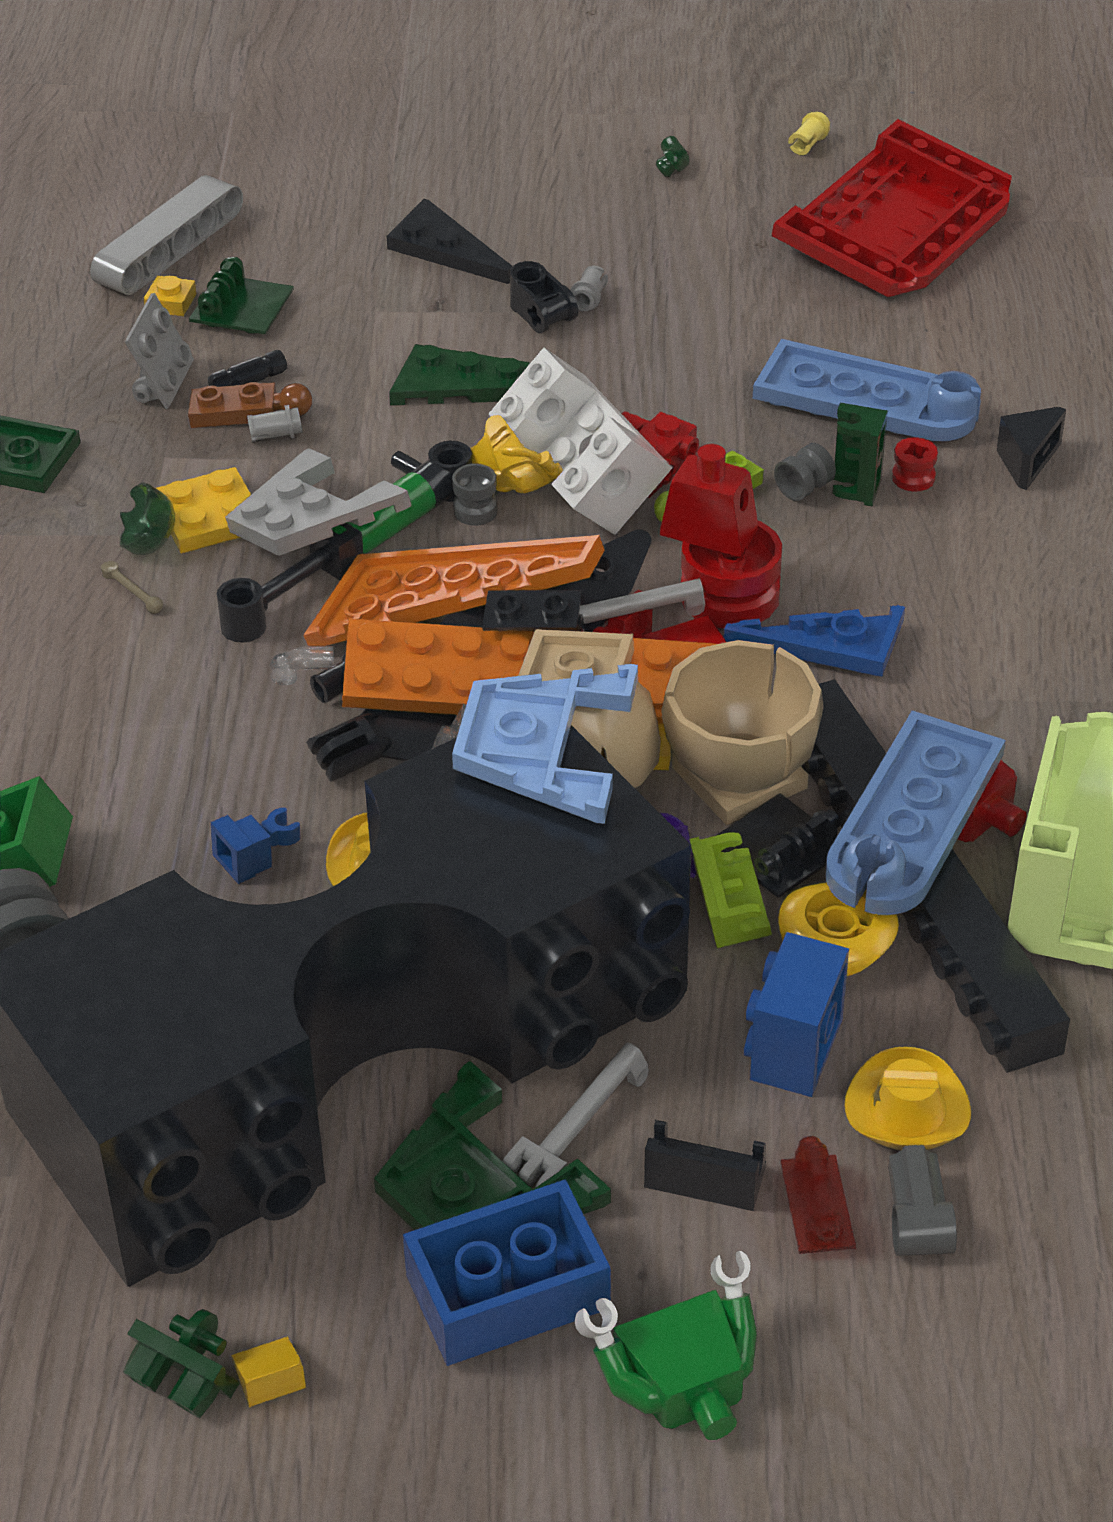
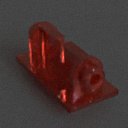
M815 1136L805 1137L799 1141L793 1159L780 1160L799 1254L856 1249L836 1155H829L827 1146L821 1143L819 1138Z

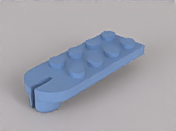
M785 339L780 340L753 385V399L769 402L776 406H786L807 411L814 415H824L838 419L837 409L840 402L888 410L886 430L894 434H904L931 441H952L968 435L974 429L976 421L978 422L981 403L980 386L975 378L964 372L948 371L938 375Z
M911 711L828 852L826 882L834 896L846 905L855 908L867 888L865 912L877 915L903 913L920 904L926 897L1002 759L1006 740Z

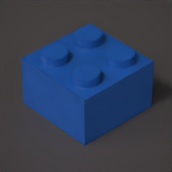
M786 932L779 951L769 952L762 975V981L765 984L762 991L757 989L752 991L746 1010V1021L753 1022L744 1047V1056L751 1058L750 1080L809 1097L813 1096L843 1020L849 948Z

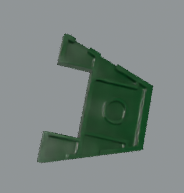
M471 1061L464 1064L458 1071L457 1081L447 1094L442 1092L431 1105L432 1113L418 1131L412 1129L374 1177L375 1192L413 1230L562 1180L567 1181L582 1213L586 1214L604 1208L611 1203V1188L578 1158L536 1188H530L466 1128L502 1104V1089Z

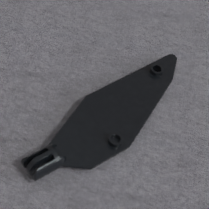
M637 529L603 544L605 551L589 578L544 590H581L580 606L629 595L651 545L652 538L650 534L645 530ZM486 605L455 612L446 616L439 625L482 628ZM608 619L584 624V632H592L597 627H603ZM365 709L360 715L309 738L306 743L312 754L316 755V760L320 767L326 770V776L329 781L332 782L382 757L407 761L456 738L463 715Z

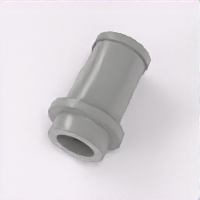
M594 265L587 267L580 281L572 285L570 290L576 298L578 310H593L600 303L601 291L608 282L607 274L602 276L605 271L603 268Z
M285 405V410L247 415L252 443L287 435L294 439L295 434L303 433L298 407L290 409L289 405Z

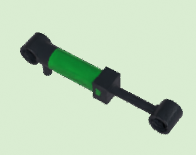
M449 440L440 442L429 450L428 460L423 464L402 451L395 452L391 457V465L406 475L392 484L408 491L411 507L396 513L392 505L373 512L375 521L358 526L352 522H346L331 528L333 532L332 537L310 544V554L262 586L257 581L249 578H235L224 582L216 593L222 634L228 640L241 643L260 638L265 633L267 627L265 611L268 609V603L319 569L341 580L358 554H368L445 501L454 502L456 495L452 486L453 473L463 465L472 464L470 447L459 441Z

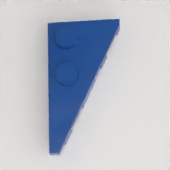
M900 605L890 606L889 615L863 617L859 609L844 610L836 614L823 612L789 616L788 625L761 627L760 619L742 620L738 623L726 624L724 639L726 642L741 640L774 645V654L781 647L801 660L882 677L904 621L905 607Z

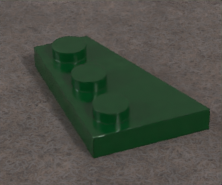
M415 344L389 391L390 406L405 405V398L428 397V404H444L445 397L466 396L472 403L499 402L530 362L518 361L514 358L481 355L472 351L462 352L443 349L434 345Z

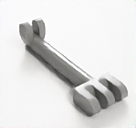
M694 579L581 605L579 614H583L584 624L684 601L687 615L695 616L702 613L705 609L703 586L700 579Z
M625 1043L540 1145L522 1136L502 1161L515 1174L521 1169L518 1176L529 1187L533 1186L538 1179L536 1187L566 1167L567 1162L558 1157L627 1076V1081L636 1087H640L645 1082L649 1069L648 1063L640 1049L632 1043Z

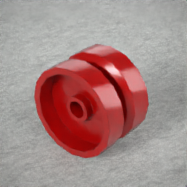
M758 521V531L742 557L682 542L681 582L700 579L704 592L705 609L702 613L692 617L697 619L708 615L716 628H725L727 623L733 624L742 620L760 619V622L771 617L779 606L783 544L776 531L765 523Z

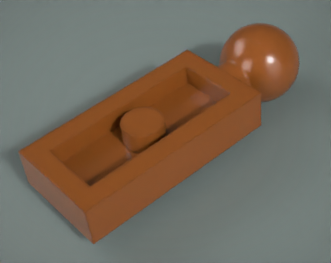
M250 382L244 385L205 386L203 388L191 389L188 410L191 428L248 424L247 415L285 410V405H289L290 409L298 407L299 415L303 416L312 406V394L306 386L299 383H291L285 386L280 393H277L275 382Z

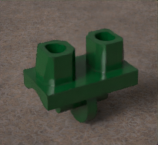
M205 1309L197 1311L189 1320L179 1314L175 1315L170 1322L169 1329L180 1335L179 1341L136 1318L127 1333L137 1344L123 1370L126 1376L155 1393L170 1367L177 1368L183 1373L169 1394L168 1399L197 1418H201L219 1392L231 1399L240 1382L225 1374L226 1369L222 1365L203 1356L206 1351L220 1356L226 1348L227 1341L216 1335L218 1329L217 1315Z

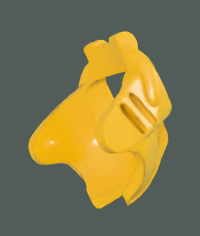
M493 415L487 419L484 436L475 446L470 448L472 464H483L494 470L497 481L496 490L499 492L515 490L518 493L526 494L550 484L563 471L559 463L555 464L553 462L552 455L547 450L537 453L525 448L500 415Z

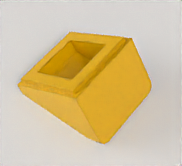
M288 1337L231 1355L249 1407L306 1388L301 1359Z

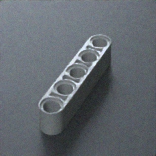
M208 175L201 176L101 249L95 255L91 264L90 275L92 280L125 295L136 293L156 278L157 275H160L234 219L243 204L242 190L238 186Z

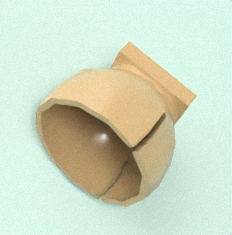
M535 629L518 676L541 674L542 681L571 678L572 671L592 668L593 676L618 673V665L631 663L634 653L633 634ZM637 682L631 712L575 707L571 725L600 754L603 747L605 759L634 788L642 785L659 762L661 743L657 716L650 692Z
M735 640L699 648L673 668L665 691L661 712L666 738L674 752L672 753V768L726 826L740 820L779 793L787 798L808 788V773L801 765L810 759L824 708L822 690L808 664L779 647L776 651L777 669L772 693L771 686L774 668V645Z

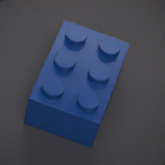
M566 1180L403 1234L406 1276L446 1366L575 1321L577 1312L583 1308L586 1309L589 1316L600 1313L597 1310L596 1301L601 1298L611 1301V1267Z

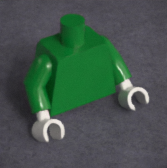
M736 1252V1262L739 1266V1273L736 1278L727 1277L723 1273L720 1255L715 1257L711 1264L713 1280L725 1288L726 1296L720 1298L715 1289L616 1327L618 1318L616 1307L605 1298L596 1301L597 1310L603 1319L601 1327H596L592 1324L586 1309L583 1308L577 1312L575 1317L576 1329L581 1335L595 1339L597 1346L593 1349V1352L609 1389L616 1398L644 1414H653L662 1427L673 1429L696 1420L707 1440H717L732 1432L736 1427L737 1420L730 1406L737 1404L742 1399L743 1380L753 1371L757 1342V1331L750 1294L743 1293L741 1284L750 1272V1261L744 1252Z

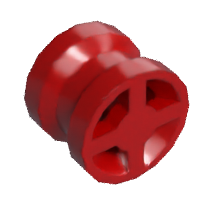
M919 437L906 438L896 444L894 448L896 464L892 469V480L897 487L917 492L927 490L933 486L936 479L934 465L938 459V449L935 444Z

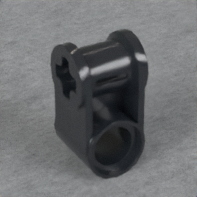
M523 261L513 265L510 270V307L527 321L535 332L543 333L549 329V325L561 320L572 321L578 316V305L572 291L567 286L562 285L543 265L533 261Z

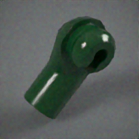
M675 136L664 138L661 142L664 156L657 159L655 165L665 177H670L675 170L678 172L683 171L688 166L690 159L689 154Z

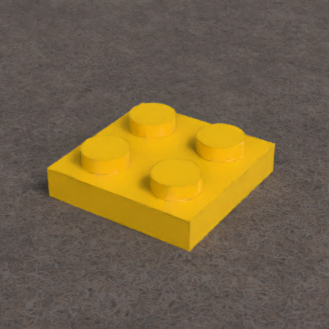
M236 467L216 470L210 474L184 481H174L168 485L152 489L154 503L181 554L240 538L229 531L225 518L251 495Z

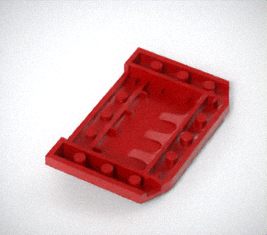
M897 119L878 135L875 149L804 209L795 205L774 222L771 236L884 296L892 297L927 287L1006 214L1010 200L1009 188L1012 175Z

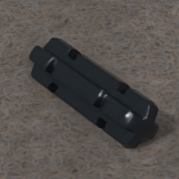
M274 350L266 353L262 358L258 356L233 365L227 371L223 369L212 373L208 377L209 386L222 387L259 382L268 377V375L272 377L283 373L288 368L287 361L281 350Z

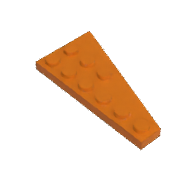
M600 535L358 554L303 636L309 649L312 650L347 641L349 618L416 623L486 605L488 591L544 590L586 579L591 576L605 549Z

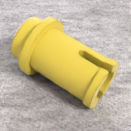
M821 112L808 113L802 119L801 127L789 137V144H792L797 139L790 146L794 153L806 155L818 140L825 139L829 134L830 121Z

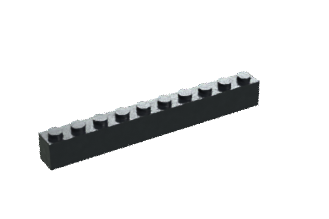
M834 679L819 683L822 690L824 708L811 757L801 767L812 776L818 785L823 803L827 807L831 806L841 820V828H843L885 757L886 752ZM951 849L923 901L913 909L902 913L907 921L912 939L916 943H922L931 958L935 974L939 979L947 981L955 994V1000L960 1012L965 1017L970 1016L979 1030L985 1050L990 1055L995 1054L1006 1073L1063 1055L1070 1018L954 850Z

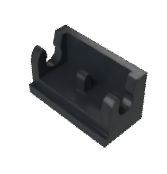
M655 1120L654 1138H648L645 1147L644 1188L754 1211L766 1168V1143L754 1141L752 1155L668 1138V1123Z

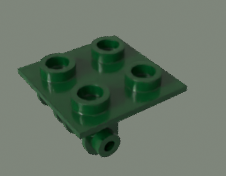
M238 257L225 258L220 264V271L215 272L208 282L207 290L198 297V305L189 317V322L205 324L209 327L241 330L250 334H266L294 290V287L245 278L241 259Z

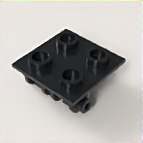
M779 793L717 835L730 832L739 833L742 844L736 847H727L721 852L749 848L758 883L777 898H780L826 866L827 855L837 838V828L840 827L841 820L833 810H818L811 817Z

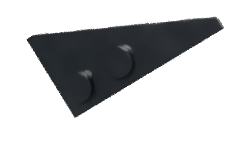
M423 199L387 235L388 250L505 284L510 283V270L513 266L430 200Z

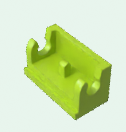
M730 832L704 839L699 837L689 839L716 947L721 948L772 935L749 848L721 852L727 847L741 845V835Z

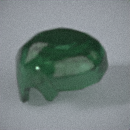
M141 482L130 491V496L135 501L134 508L131 511L120 513L124 530L120 535L119 545L130 553L147 555L158 550L168 540L174 529L176 512L173 502L165 494L152 485Z

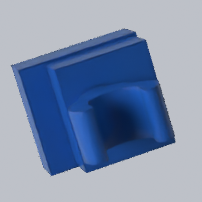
M287 808L273 810L261 824L252 815L235 822L229 815L210 822L212 855L238 884L272 867L271 846H288L300 840V823L294 822L286 826Z

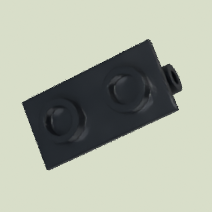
M488 591L482 630L533 631L539 629L583 632V614H579L582 591Z

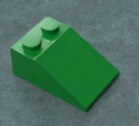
M40 776L0 791V870L21 868L35 872L51 887L56 885L73 815Z

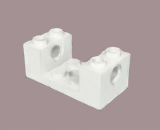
M546 348L539 352L489 412L490 416L500 415L525 448L537 453L547 450L552 455L553 462L555 464L559 463L563 469L562 473L552 483V486L574 510L616 535L673 468L584 374Z

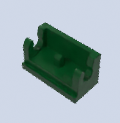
M840 402L837 409L836 474L833 480L851 483L854 486L845 487L834 484L832 494L842 499L864 502V505L873 507L882 481L888 410Z

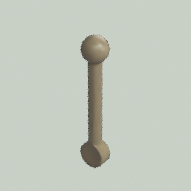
M107 561L101 565L102 576L106 579L114 578L145 603L149 613L158 614L162 611V600L156 596L151 597L123 575L119 570L117 562Z

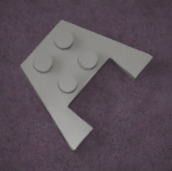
M308 448L225 516L231 533L280 556L332 537L333 532L331 528L346 522L362 526L375 521L373 512L393 505L397 513L411 507V502L406 489L384 480L347 501L327 493L326 490L313 487L312 485L334 474L335 471L331 457Z

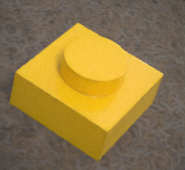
M157 275L144 296V305L150 294L155 293L162 306L168 310L170 315L184 317L197 294L195 280Z

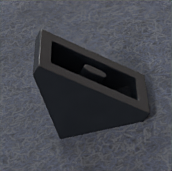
M1053 407L1001 416L997 452L1019 488L1024 490L1029 488L1062 444L1066 409Z

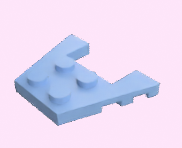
M618 665V673L593 676L592 668L573 670L571 678L542 681L541 674L473 681L452 752L453 769L590 821L605 824L613 790V774L560 768L575 707L631 712L638 682V665Z

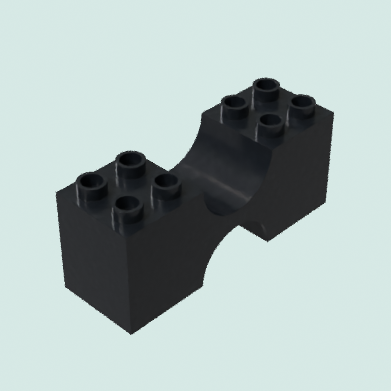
M572 725L570 726L560 768L613 774V790L605 824L590 821L453 769L452 752L456 737L364 780L370 854L350 876L328 890L314 896L286 903L244 904L223 900L204 893L190 885L175 870H172L1 950L0 1087L5 1108L127 1287L158 1271L166 1274L185 1272L201 1263L214 1249L218 1239L260 1217L274 1221L293 1215L309 1202L318 1186L326 1183L317 1108L330 1088L342 1076L360 1064L375 1057L399 1050L414 1048L445 1049L463 1053L485 1062L504 1075L513 1084L547 1065L552 1069L560 1070L576 1064L591 1051L599 1037L635 1018L642 1022H653L670 1013L680 1003L688 987L691 844Z

